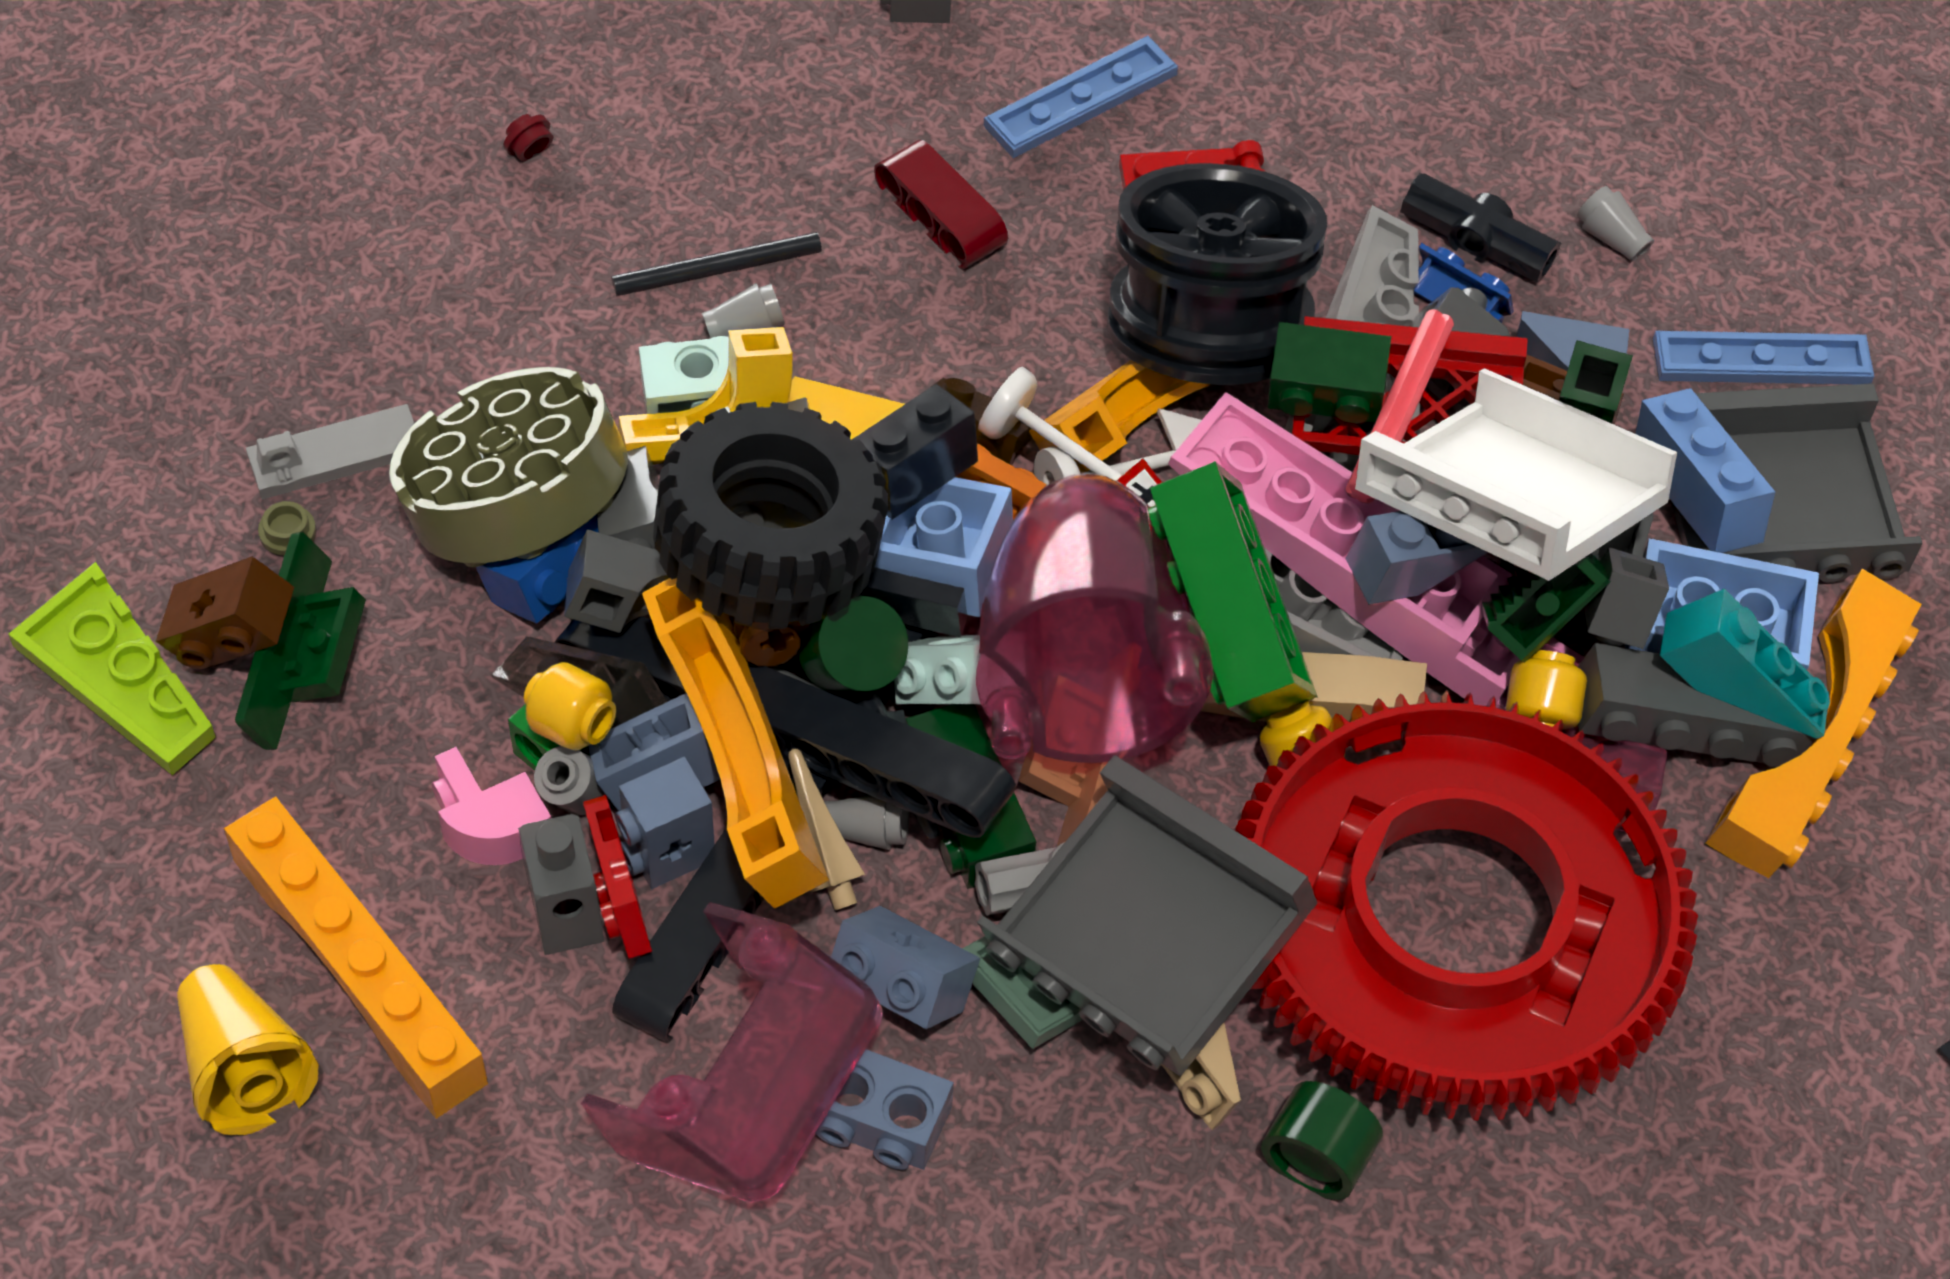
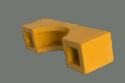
M1130 360L1044 421L1103 461L1127 444L1126 436L1141 422L1156 413L1159 408L1162 409L1176 400L1210 384L1190 382L1165 376ZM1033 429L1029 430L1039 450L1057 447ZM1075 460L1080 473H1084L1090 470L1086 466Z

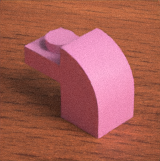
M457 747L434 756L439 780L432 782L431 785L442 809L438 811L443 839L447 845L461 857L479 864L503 865L521 860L522 853L518 828L524 824L552 818L526 772L481 791Z

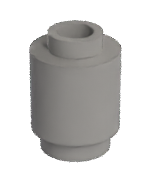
M562 746L555 747L546 752L537 763L534 783L538 793L544 800L571 814L585 815L583 801L606 795L596 782L591 757L580 750L573 751Z

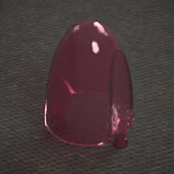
M1082 473L1069 475L1051 482L1037 492L1023 506L1004 535L986 584L982 604L980 649L976 659V687L980 703L992 722L993 736L991 746L994 748L995 754L1004 759H1017L1026 755L1031 747V739L1033 741V752L1062 761L1100 763L1109 762L1114 755L1122 760L1138 756L1165 744L1181 733L1196 718L1209 694L1213 676L1209 643L1199 623L1190 613L1185 594L1180 595L1172 582L1167 562L1173 559L1165 540L1161 541L1157 536L1148 512L1150 507L1144 499L1126 485L1112 478Z

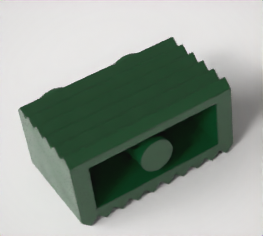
M1590 553L1549 581L1525 569H1515V577H1507V585L1498 586V593L1490 594V601L1482 602V612L1488 630L1525 663L1611 582L1604 570L1605 568Z

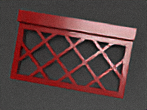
M1309 316L1304 318V325L1392 336L1387 373L1391 374L1395 379L1419 328ZM1451 331L1430 378L1446 379L1455 390L1438 402L1424 390L1419 403L1426 410L1410 421L1401 443L1404 444L1418 436L1415 432L1433 419L1440 423L1450 417L1445 411L1463 398L1470 404L1474 403L1479 371L1484 368L1523 385L1528 338ZM1390 391L1384 394L1382 407ZM1312 414L1294 416L1292 434L1316 450L1352 455L1360 454L1361 439L1367 435L1359 426L1366 421L1348 423L1333 417L1340 425L1329 433L1304 431L1305 419Z

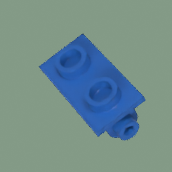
M1421 243L1419 250L1423 265L1419 267V283L1414 288V295L1431 303L1450 287L1459 288L1460 290L1474 288L1485 294L1488 300L1486 311L1501 323L1504 316L1499 314L1500 310L1510 315L1514 312L1512 297L1508 293L1510 290L1500 279L1489 273H1483L1480 277L1464 268V261L1452 251L1443 247H1439L1435 251Z

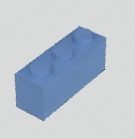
M1689 388L1642 400L1635 434L1677 452L1669 498L1709 550L1724 553L1762 543L1775 491L1693 390Z

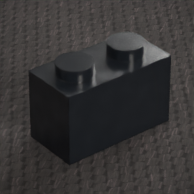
M937 384L852 439V441L857 439L862 441L873 455L872 462L876 461L883 472L886 480L884 489L888 493V510L886 515L892 520L978 462L975 412Z

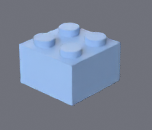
M955 477L893 520L886 515L875 568L964 588L967 615L980 617L1014 537L1012 489Z

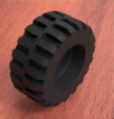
M756 402L739 404L733 412L728 413L725 408L712 412L705 416L704 424L697 421L680 434V439L670 446L665 455L664 466L660 472L653 530L654 547L660 553L659 562L671 580L677 578L676 587L691 601L699 598L703 601L702 608L719 618L722 613L735 617V624L752 627V622L768 623V629H785L788 627V623L793 621H799L801 626L815 623L822 619L824 611L831 616L848 606L850 598L853 599L859 596L868 585L870 574L875 570L888 510V493L884 489L886 480L880 466L876 461L872 462V453L860 439L852 441L850 439L851 432L835 420L829 424L821 420L822 416L819 412L804 408L803 412L788 409L787 403L772 402L770 407H757ZM748 501L775 502L799 511L813 523L788 529L763 527L740 518L729 510L728 507Z

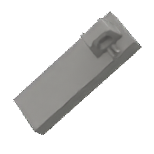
M408 404L294 435H291L289 431H285L283 434L257 439V445L246 447V452L261 499L389 465L397 445L414 425V421Z

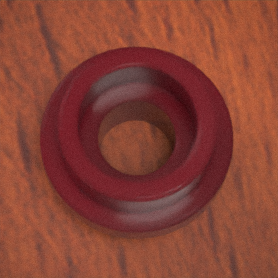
M525 114L518 117L506 129L507 137L503 143L504 149L511 156L516 154L522 162L532 158L533 154L546 150L554 139L553 134L549 131L550 122L544 115L531 116L530 114Z

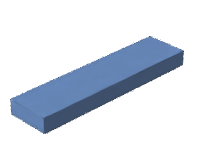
M1146 36L984 117V127L1010 156L1015 158L1176 76L1178 66L1149 36Z
M1655 331L1653 337L1659 381L1871 384L1874 378L1867 336L1862 334Z

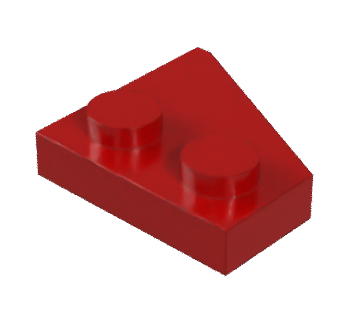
M603 795L583 801L602 869L601 872L595 873L593 876L609 938L613 939L622 936L628 959L652 952L636 889L607 796Z

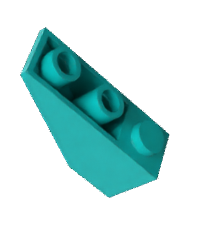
M1725 588L1667 613L1660 656L1696 691L1818 739L1824 736L1827 709L1830 705L1829 692L1824 683L1819 678L1813 677L1793 657L1789 648L1784 643L1778 642L1757 621L1753 612L1747 607H1743Z

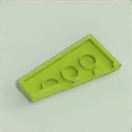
M96 562L8 634L12 646L171 775H174L216 738L210 721L177 675L168 668L155 644L148 635L143 633L133 619L130 609L120 595H116Z

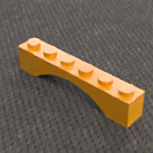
M1861 569L1839 596L1818 635L1825 658L1827 691L1830 697L1824 736L1816 739L1800 756L1774 769L1750 775L1728 800L1705 844L1767 878H1770L1782 864L1789 868L1794 866L1809 842V838L1801 834L1807 822L1814 825L1832 798L1831 794L1824 791L1829 780L1831 779L1836 782L1842 776L1854 756V752L1847 748L1851 738L1853 737L1858 740L1864 734L1876 714V710L1869 707L1873 696L1878 699L1881 698L1897 674L1898 670L1890 665L1894 656L1896 655L1901 658L1918 634L1919 629L1911 624L1922 605L1921 603L1866 570Z
M669 578L646 590L642 595L657 637L689 697L711 749L726 800L727 831L744 879L775 909L829 881L748 664L745 657L741 654L739 640L735 636L734 627L729 615L722 613L719 618L705 611L702 608L703 601L699 598L691 601L676 587L677 578L672 580Z
M276 796L224 828L236 865L268 906L295 929L330 970L362 1014L396 1069L436 1119L488 1084L482 1053Z

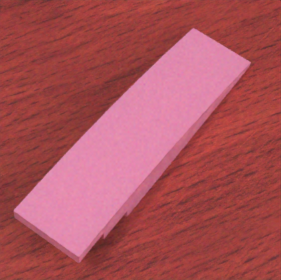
M1225 392L1171 456L1168 465L1178 474L1182 475L1216 461L1241 482L1264 548L1339 608L1410 661L1427 663L1426 672L1465 699L1466 695L1471 692L1474 704L1486 706L1489 699L1494 696L1496 708L1506 710L1511 670L1513 665L1520 661V659L1488 630L1482 612V602L1490 601V594L1498 593V586L1507 585V577H1512L1513 574L1482 556L1419 596L1369 605L1345 558L1368 516L1400 510L1376 499L1369 504H1365L1349 497L1346 493V486L1352 475L1351 471ZM1553 637L1539 649L1573 656L1575 658L1574 665L1577 667L1585 658Z

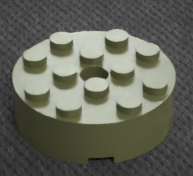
M536 367L493 376L457 392L461 401L437 417L435 413L429 410L403 436L390 462L389 475L392 487L421 544L437 557L464 563L468 567H479L488 562L515 557L520 559L537 557L547 549L548 545L564 538L584 525L596 514L608 509L613 503V495L618 490L625 476L628 454L605 398L596 383L590 385L582 381L579 373L574 370L557 367Z

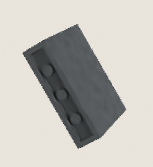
M1874 383L1695 393L1775 491L1764 541L1724 552V554L1818 572L1819 578L1829 583L1844 580L1850 575H1857L1861 569L1874 574L1879 579L1895 578L1904 572L1910 571L1922 545L1921 536L1905 537L1870 422L1879 402ZM1671 501L1682 545L1709 550Z
M1114 755L1100 772L1107 792L999 924L996 925L984 916L977 923L990 943L985 949L986 952L1002 967L1010 972H1015L1020 966L1034 976L1032 983L1050 1000L1057 1004H1062L1065 999H1068L1082 1009L1079 1012L1080 1017L1098 1033L1109 1037L1113 1031L1130 1042L1127 1045L1128 1050L1146 1066L1153 1070H1158L1161 1064H1163L1181 1077L1318 902L1306 875Z

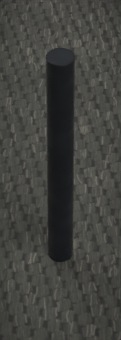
M813 232L613 275L611 279L616 296L820 253L822 252L818 233Z

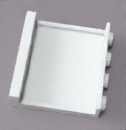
M1484 368L1479 371L1474 403L1403 444L1377 431L1362 438L1355 490L1549 581L1668 503L1677 452Z

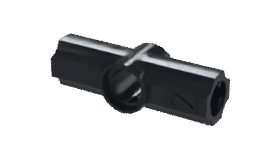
M1419 173L1414 179L1402 202L1400 211L1402 214L1447 236L1449 245L1453 250L1457 251L1460 248L1476 256L1474 260L1477 262H1481L1488 257L1535 282L1543 279L1560 250L1561 242L1514 219L1511 208L1498 196L1490 193H1480L1472 198L1425 173Z

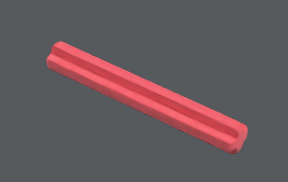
M1435 309L1426 312L1371 433L1377 431L1399 442L1402 441L1454 326L1453 319L1449 315L1442 314ZM1357 462L1346 486V493L1353 499L1369 504L1374 501V498L1355 490L1358 470Z

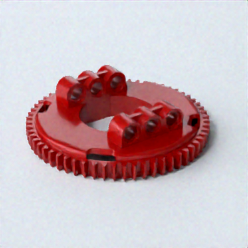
M1423 691L1419 695L1417 704L1409 705L1403 694L1400 693L1396 697L1394 708L1388 709L1384 702L1378 698L1374 702L1370 715L1361 706L1356 705L1351 712L1350 721L1336 713L1331 720L1329 730L1321 724H1316L1310 740L1304 736H1299L1294 744L1293 752L1283 750L1278 758L1277 766H1268L1263 782L1256 783L1252 791L1251 800L1246 801L1242 809L1241 819L1238 820L1235 831L1306 875L1318 903L1250 989L1264 988L1259 1003L1261 1009L1279 1006L1273 1024L1276 1028L1288 1026L1291 1023L1295 1025L1290 1039V1043L1293 1046L1301 1044L1307 1039L1313 1042L1308 1058L1311 1062L1322 1058L1325 1054L1333 1058L1329 1075L1334 1077L1347 1067L1353 1071L1350 1087L1354 1090L1363 1084L1365 1079L1375 1082L1373 1099L1379 1100L1388 1088L1398 1091L1397 1108L1403 1109L1408 1103L1410 1096L1421 1098L1420 1105L1423 1115H1428L1434 1101L1444 1102V1109L1448 1119H1453L1458 1105L1463 1104L1468 1105V1111L1472 1120L1478 1121L1484 1105H1491L1497 1119L1504 1120L1509 1103H1515L1522 1117L1529 1116L1535 1098H1537L1539 1104L1547 1112L1552 1111L1557 1100V1092L1569 1104L1575 1103L1580 1086L1591 1095L1594 1094L1600 1084L1601 1077L1612 1083L1616 1080L1620 1071V1065L1630 1069L1635 1063L1638 1051L1646 1053L1649 1050L1654 1039L1653 1036H1660L1667 1023V1017H1672L1678 1004L1677 1000L1681 997L1687 984V976L1693 963L1694 957L1692 953L1697 939L1694 930L1698 919V914L1693 910L1697 893L1689 889L1693 871L1682 868L1686 860V850L1674 848L1678 830L1674 828L1662 829L1666 821L1667 810L1650 811L1654 798L1653 791L1637 794L1635 790L1639 781L1638 774H1632L1623 778L1619 774L1622 759L1617 758L1607 763L1601 758L1604 750L1603 743L1592 749L1582 744L1584 738L1583 730L1570 737L1562 732V719L1551 727L1541 722L1542 713L1540 709L1529 718L1519 714L1518 702H1515L1509 711L1496 708L1494 696L1489 699L1486 706L1475 705L1471 692L1466 695L1463 703H1452L1449 692L1445 691L1440 703H1431L1426 692ZM1401 731H1403L1402 740L1404 747L1402 751L1379 756L1360 764L1349 762L1344 757L1345 750L1349 746H1352L1355 753L1378 744L1401 739ZM1621 826L1624 828L1634 844L1644 867L1654 864L1656 869L1652 878L1645 879L1635 874L1626 853L1613 834L1614 830ZM1437 829H1453L1477 833L1508 847L1533 869L1549 896L1553 919L1541 949L1517 965L1487 973H1463L1442 969L1408 953L1380 925L1371 908L1366 891L1370 881H1374L1384 850L1410 835Z

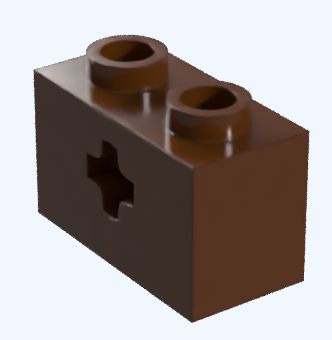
M253 556L177 583L173 586L155 642L174 654L181 664L193 669H206L277 645L294 586Z

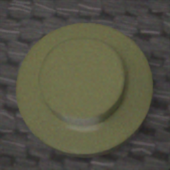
M282 501L270 506L264 512L258 526L262 545L268 551L277 555H285L292 533L303 531L312 541L316 536V525L313 516L301 505L291 501Z

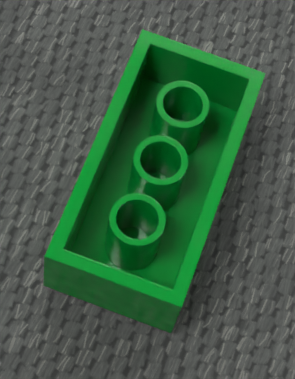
M1215 461L1150 487L1155 506L1148 508L1150 520L1161 541L1168 539L1174 560L1167 562L1168 571L1177 592L1180 595L1187 593L1194 614L1186 618L1188 628L1199 650L1206 648L1213 669L1206 672V678L1218 705L1225 703L1227 709L1231 712H1235L1254 722L1317 698L1316 690L1241 482Z

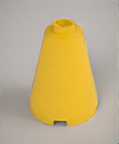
M213 964L202 966L192 971L180 984L177 1000L193 1103L201 1119L211 1123L214 1131L221 1134L247 1135L277 1122L268 1113L295 1101L299 1109L309 1099L318 1082L319 1064L311 1047L230 967Z

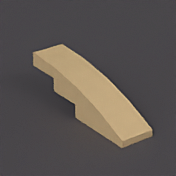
M1302 652L1318 696L1309 700L1310 706L1317 705L1326 708L1331 718L1337 713L1342 715L1347 721H1350L1351 712L1356 705L1361 706L1370 715L1374 702L1378 698L1384 702L1388 709L1394 708L1396 697L1400 693L1403 694L1409 705L1417 704L1419 695L1425 688L1427 663L1362 655ZM1209 656L1192 658L1184 708L1244 718L1227 709L1225 703L1221 705L1216 703L1206 678V672L1213 669ZM1264 717V718H1262V719H1259V720H1260V721H1266V717Z

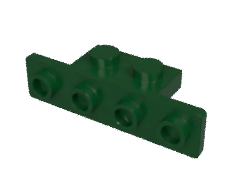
M303 531L291 534L279 572V576L293 585L294 590L278 643L255 652L235 716L236 724L265 750H275L278 748L291 702L338 696L340 694L366 599L354 587L323 592L332 561Z

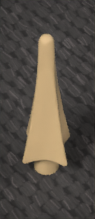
M792 749L789 752V762L797 796L829 881L812 889L811 893L827 888L834 910L857 903L850 880L863 876L865 873L826 807L799 749Z

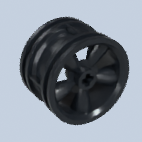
M1214 163L1183 164L1154 170L1138 177L1123 190L1118 204L1115 241L1120 255L1128 265L1116 274L1110 288L1107 330L1112 342L1124 355L1141 366L1180 380L1204 384L1234 385L1271 379L1279 322L1304 325L1305 316L1314 317L1315 302L1306 286L1307 281L1316 274L1322 264L1324 240L1327 230V215L1324 208L1314 196L1291 181L1264 171L1242 166Z

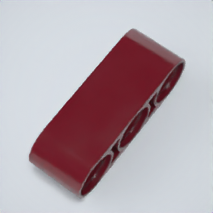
M924 140L912 143L875 165L874 175L881 190L887 188L898 199L894 203L913 222L919 220L930 231L926 235L945 254L951 252L962 263L958 266L960 269L970 266L1007 244L1008 231L999 213Z

